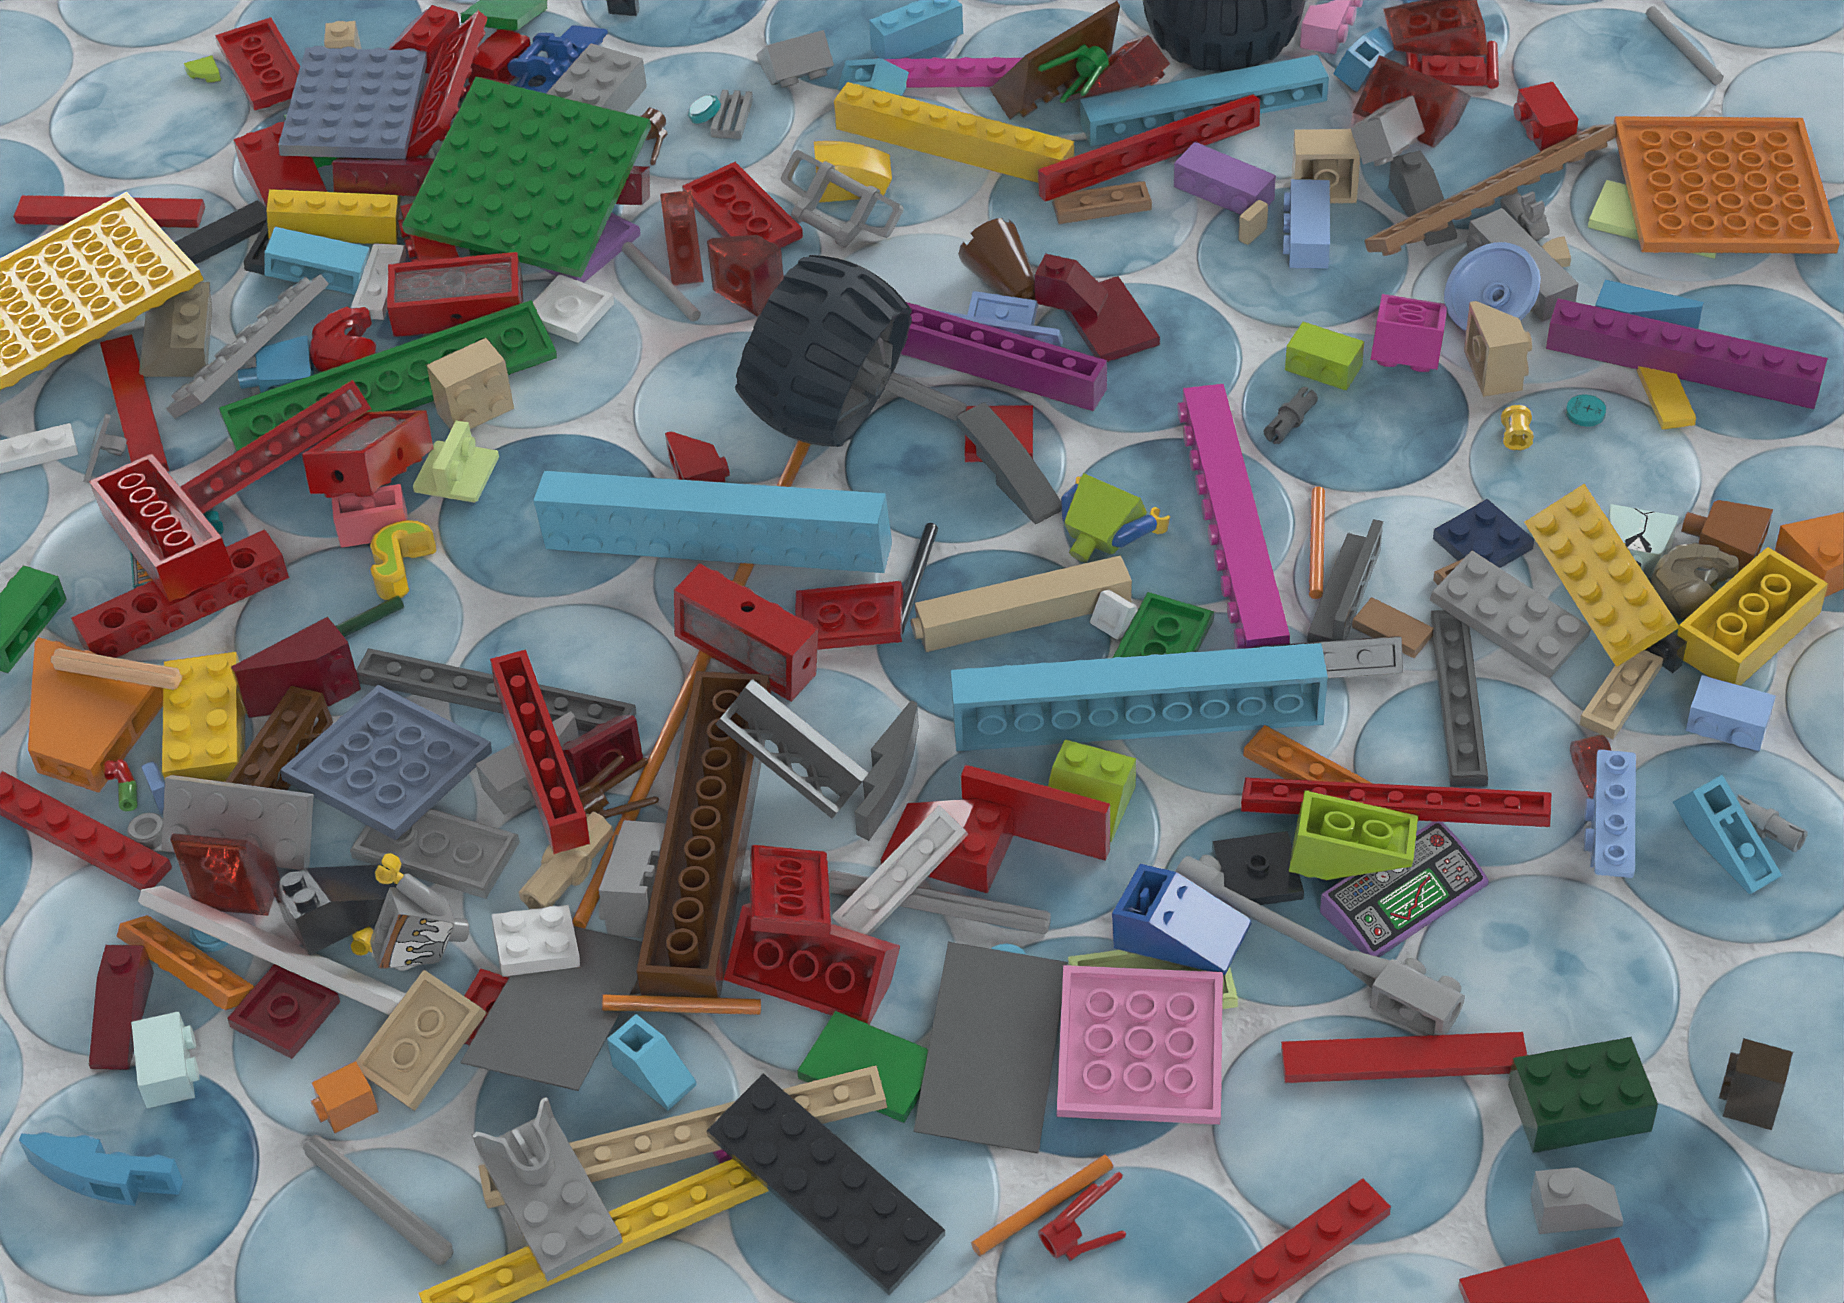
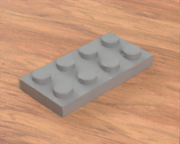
M1471 551L1432 591L1430 597L1431 602L1549 679L1586 640L1591 631L1589 625L1474 551Z
M170 775L165 778L162 851L296 870L309 868L314 794Z

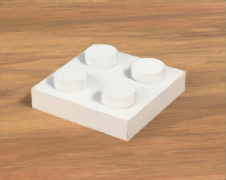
M559 274L534 300L533 304L548 332L579 343L614 305V297L612 293Z
M569 905L492 914V926L502 977L580 967L579 951Z

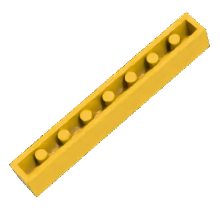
M847 82L834 99L836 129L1036 183H1039L1038 169L1074 157V141L859 84Z

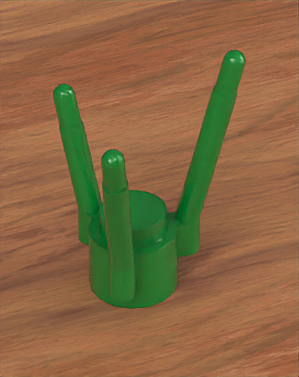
M1083 44L1077 50L1038 67L1039 71H1044L1079 57L1076 68L1081 75L1060 97V103H1064L1088 77L1090 78L1085 83L1080 94L1085 96L1091 89L1101 72L1109 66L1108 56L1103 49L1098 46H1091L1088 49Z

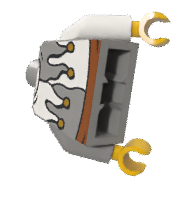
M391 853L385 854L381 861L382 865H378L375 871V877L379 883L390 884L394 882L397 886L389 888L375 929L373 930L368 926L352 934L351 950L359 956L371 952L372 958L376 959L379 969L395 968L404 971L417 965L437 963L442 959L448 941L465 942L468 939L469 923L467 919L453 917L445 897L440 896L409 873L403 875L399 872L402 865L396 855Z

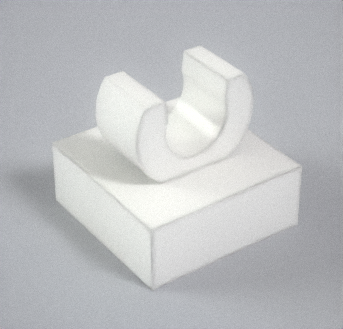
M1111 590L1101 591L1089 623L1113 638L1121 639L1124 637L1138 611L1136 609L1137 606Z

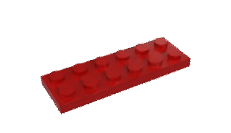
M479 10L440 43L417 106L406 157L416 158L419 155L421 157L425 156L437 140H445L451 128V121L459 111L458 101L466 91L464 87L465 81L473 70L471 64L479 53L477 49L478 44L486 33L484 27L487 17Z

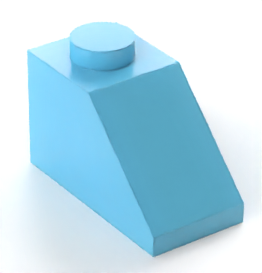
M882 58L846 60L837 89L841 91L845 84L850 82L902 96L906 90L909 72Z

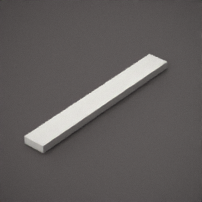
M158 886L141 889L138 899L141 905L388 1015L393 1012L406 994L319 954L309 955L303 947L167 887Z

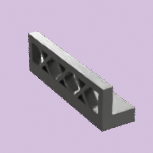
M1373 519L1366 537L1347 533L1309 628L1307 642L1347 639L1353 618L1356 616L1381 551L1384 521Z
M753 679L715 724L831 819H833L868 774L867 771ZM737 713L748 722L750 729H741L730 718ZM762 740H771L777 745L779 753L769 752L763 746ZM791 763L802 765L806 769L808 777L799 776L795 773ZM820 787H829L840 798L834 804L822 794Z

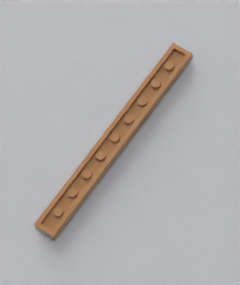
M1616 124L1593 125L1365 239L1367 252H1382L1383 256L1395 254L1401 251L1402 245L1416 243L1425 239V233L1443 230L1449 226V221L1469 217L1472 215L1471 210L1493 205L1495 198L1512 195L1518 192L1517 187L1540 181V175L1560 171L1563 169L1562 164L1566 162L1570 163L1584 159L1586 152L1603 149L1608 146V141L1616 138Z

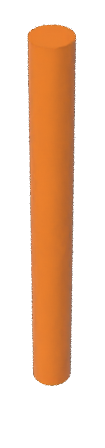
M1314 487L1311 490L1309 596L1313 599H1320L1323 596L1325 489L1322 487Z
M602 995V1010L760 1015L761 999Z
M1106 1155L1101 1156L973 1240L971 1246L975 1253L981 1256L1112 1170L1114 1167L1109 1157Z

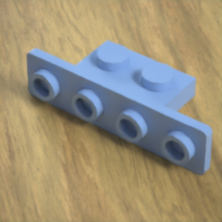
M973 291L967 315L939 311L1059 347L1062 346L1063 338L1059 329L1034 325L1038 308L1036 300Z
M1597 751L1593 799L1586 798L1584 821L1591 822V829H1585L1584 851L1591 852L1590 867L1594 868V873L1597 875L1634 877L1636 754L1633 752Z

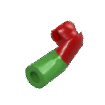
M117 758V761L107 760L104 763V778L106 780L118 779L119 808L123 811L135 810L138 805L137 783L127 762Z

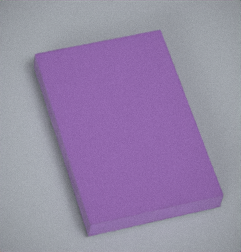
M611 213L581 278L544 268L541 269L556 277L561 274L584 283L622 251V246L626 242L632 243L641 235L640 227Z

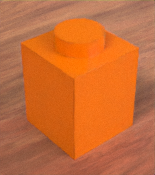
M356 1061L311 1082L316 1098L310 1101L314 1112L320 1122L328 1120L334 1133L379 1112L373 1091Z

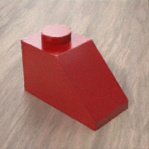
M672 431L665 433L668 457L678 480L726 483L725 477L730 476L729 467L724 456L719 458L713 444Z

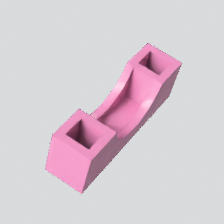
M1333 0L1321 5H1310L1301 24L1300 48L1336 54L1340 43L1346 42L1348 25L1354 24L1356 7L1361 8L1363 0Z

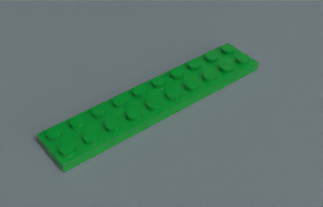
M532 300L219 407V412L237 452L351 380L354 381L371 407L367 412L407 411L433 402L434 397L427 365L484 338L492 344L505 360L508 375L556 359L557 351ZM335 432L331 433L330 435H328L327 437L323 438L322 440L328 438L329 436H331V435L334 434Z

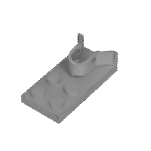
M547 1097L541 1099L535 1119L499 1137H493L481 1132L472 1134L484 1166L547 1282L623 1243L618 1228L558 1125Z

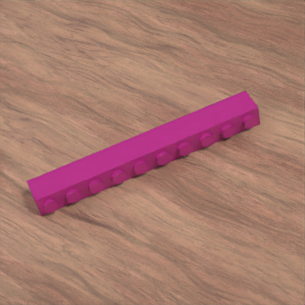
M1224 384L1183 388V402L1177 405L1178 418L1180 423L1186 424L1183 427L1184 442L1186 447L1191 446L1192 448L1189 451L1191 470L1198 472V475L1195 476L1198 496H1204L1201 503L1203 519L1210 520V525H1208L1209 543L1211 546L1216 545L1217 550H1214L1215 567L1217 571L1223 572V576L1220 579L1223 597H1229L1230 602H1227L1229 623H1235L1237 628L1234 629L1235 648L1247 649L1260 645L1290 643V633Z

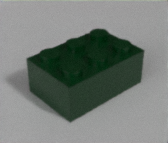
M1632 1037L1514 1057L1512 1060L1508 1086L1532 1153L1652 1132L1658 1102Z

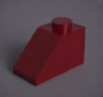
M1045 253L1034 274L1035 300L1039 305L1098 317L1108 297V291L1074 259Z

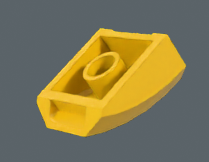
M814 141L815 159L822 163L824 161L831 163L835 166V170L867 187L871 185L879 189L880 194L884 196L892 180L890 154L856 143ZM829 181L819 203L858 200L861 198Z

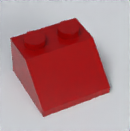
M431 5L405 28L387 50L411 48L417 51H425L427 53L425 73L429 74L441 41L460 26L458 12Z

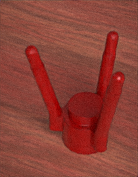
M1116 1172L1099 1187L1096 1183L1091 1184L1054 1220L1038 1230L1041 1242L1055 1259L1065 1254L1068 1260L1071 1261L1084 1252L1111 1244L1126 1237V1232L1121 1230L1078 1244L1077 1240L1082 1237V1232L1075 1222L1076 1218L1122 1179L1123 1175L1121 1172Z

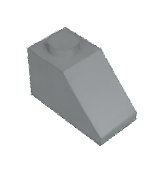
M1578 1167L1535 1171L1530 1199L1539 1234L1623 1225L1614 1185Z

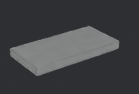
M430 809L397 840L366 825L350 849L352 858L373 865H381L385 854H394L401 861L402 866L399 872L403 874L409 873L413 877L486 899L520 841L518 834Z

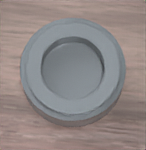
M143 813L136 816L128 825L129 838L149 849L157 848L162 844L163 818L156 813Z

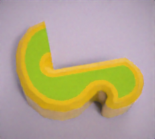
M412 520L400 521L382 527L373 535L370 548L375 564L371 566L370 570L377 595L384 600H389L397 595L402 598L409 592L403 558L421 557L434 554L437 551L433 532L427 524Z

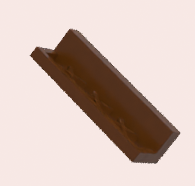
M290 686L225 782L288 790L291 785L282 780L280 769L333 723L323 694ZM317 717V718H318V722H317L316 725L314 726V721H315V718Z

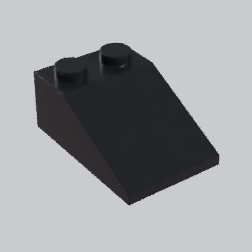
M378 865L304 868L300 871L290 872L284 875L281 880L270 885L284 921L309 955L377 922L389 888L397 886L394 882L382 884L377 881L375 871Z

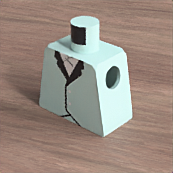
M1611 504L1608 520L1646 577L1651 578L1659 559L1669 554L1673 545L1678 516Z

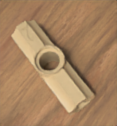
M596 812L586 813L590 844L553 854L549 844L542 856L540 868L519 891L520 900L527 905L529 910L553 906L570 885L578 886L586 879L591 869L592 859L614 835L613 827L602 815Z

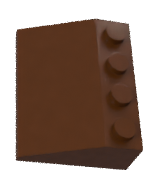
M1117 0L1026 54L990 88V91L1009 120L1019 114L1022 118L1028 116L1038 108L1036 104L1042 100L1045 104L1051 102L1060 95L1058 90L1063 87L1068 89L1081 75L1076 68L1079 57L1044 71L1038 70L1040 65L1073 52L1083 44L1088 49L1091 46L1100 47L1108 57L1112 54L1120 4Z

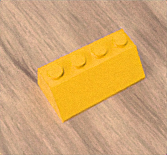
M269 189L266 211L268 236L270 239L274 228L279 227L348 243L397 245L399 227L397 220L400 217L401 197L383 194Z

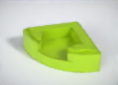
M212 55L183 63L187 75L193 79L195 77L202 78L209 83L221 81L219 70Z

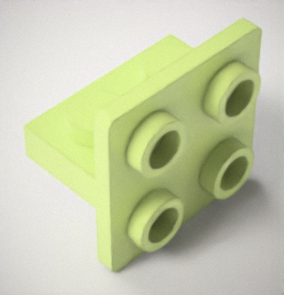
M456 420L446 441H436L434 443V449L430 451L413 484V490L415 493L475 503L478 501L499 459L498 451L475 447L476 442L475 438L471 436L469 422Z

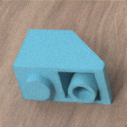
M637 1014L607 1039L612 1066L665 1109L670 1110L697 1085L696 1080L666 1038Z

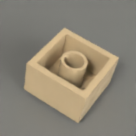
M1351 129L1294 130L1291 179L1330 180V203H1357L1360 154Z
M486 338L427 365L437 414L450 430L456 420L469 422L470 429L514 409L505 360Z

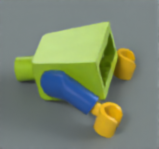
M1083 473L1082 477H1076L1075 485L1061 497L1062 520L1070 536L1076 539L1069 550V554L1084 563L1089 560L1095 548L1108 554H1114L1119 548H1123L1150 532L1163 534L1168 530L1171 516L1159 517L1160 509L1157 507H1153L1150 515H1146L1147 511L1140 497Z

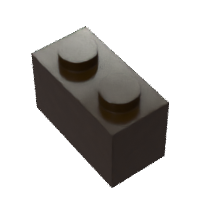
M1743 1038L1739 1054L1730 1053L1719 1094V1099L1726 1100L1723 1117L1772 1130L1785 1088L1793 1051Z

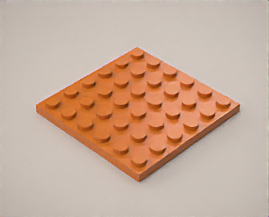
M1615 116L1613 124H1616V143L1642 252L1837 254L1840 242L1803 118Z

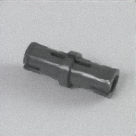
M1302 387L1289 403L1281 405L1278 409V415L1264 428V435L1268 441L1271 442L1276 434H1278L1273 443H1282L1293 428H1297L1303 423L1304 415L1318 401L1314 390L1311 389L1304 397L1303 395L1308 391V387Z

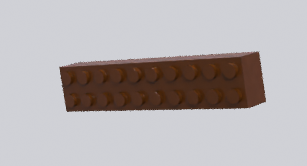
M696 671L636 971L641 996L720 998L762 762L715 724L752 679L771 694L769 675ZM737 713L730 718L741 729H750L748 722Z

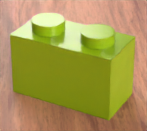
M1303 321L1286 346L1285 371L1347 391L1363 365L1365 341Z

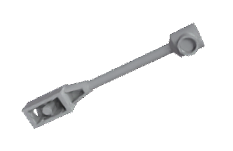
M1203 855L1199 861L1186 856L1175 870V872L1235 910L1345 965L1348 971L1372 988L1370 1008L1424 1036L1446 1035L1459 1016L1464 1004L1465 995L1460 993L1461 985L1454 978L1442 976L1439 981H1436L1425 975L1426 968L1420 961L1414 958H1407L1402 964L1394 959L1387 960L1355 950L1350 951L1224 887V874L1220 872L1221 865L1212 856Z

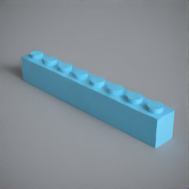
M1312 55L1080 99V124L1090 146L1120 141L1252 94L1260 99V114L1326 102L1328 99L1329 76L1318 55Z

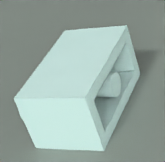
M179 1011L132 1022L137 1082L146 1107L151 1108L195 1098L193 1082L199 1081V1070L195 1057L190 1058V1049L196 1048L192 1026H184Z

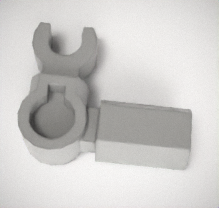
M1533 191L1523 196L1516 192L1501 199V208L1535 241L1549 235L1550 229L1544 214V202L1542 200L1536 202Z

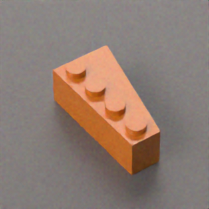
M1844 512L1781 525L1775 547L1777 553L1828 583L1825 597L1844 589Z

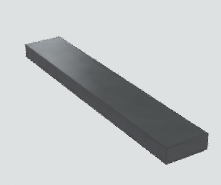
M1445 610L1431 611L1430 619L1431 627L1434 628L1433 645L1450 787L1488 786V769L1470 627Z

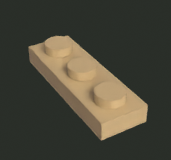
M1643 650L1618 667L1614 666L1582 713L1579 725L1614 740L1660 671L1663 658Z

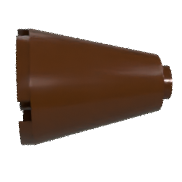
M996 218L975 228L970 233L973 239L967 245L963 241L959 249L958 255L963 265L999 295L1035 300V275L1014 223L1011 220L1005 222L1003 218Z

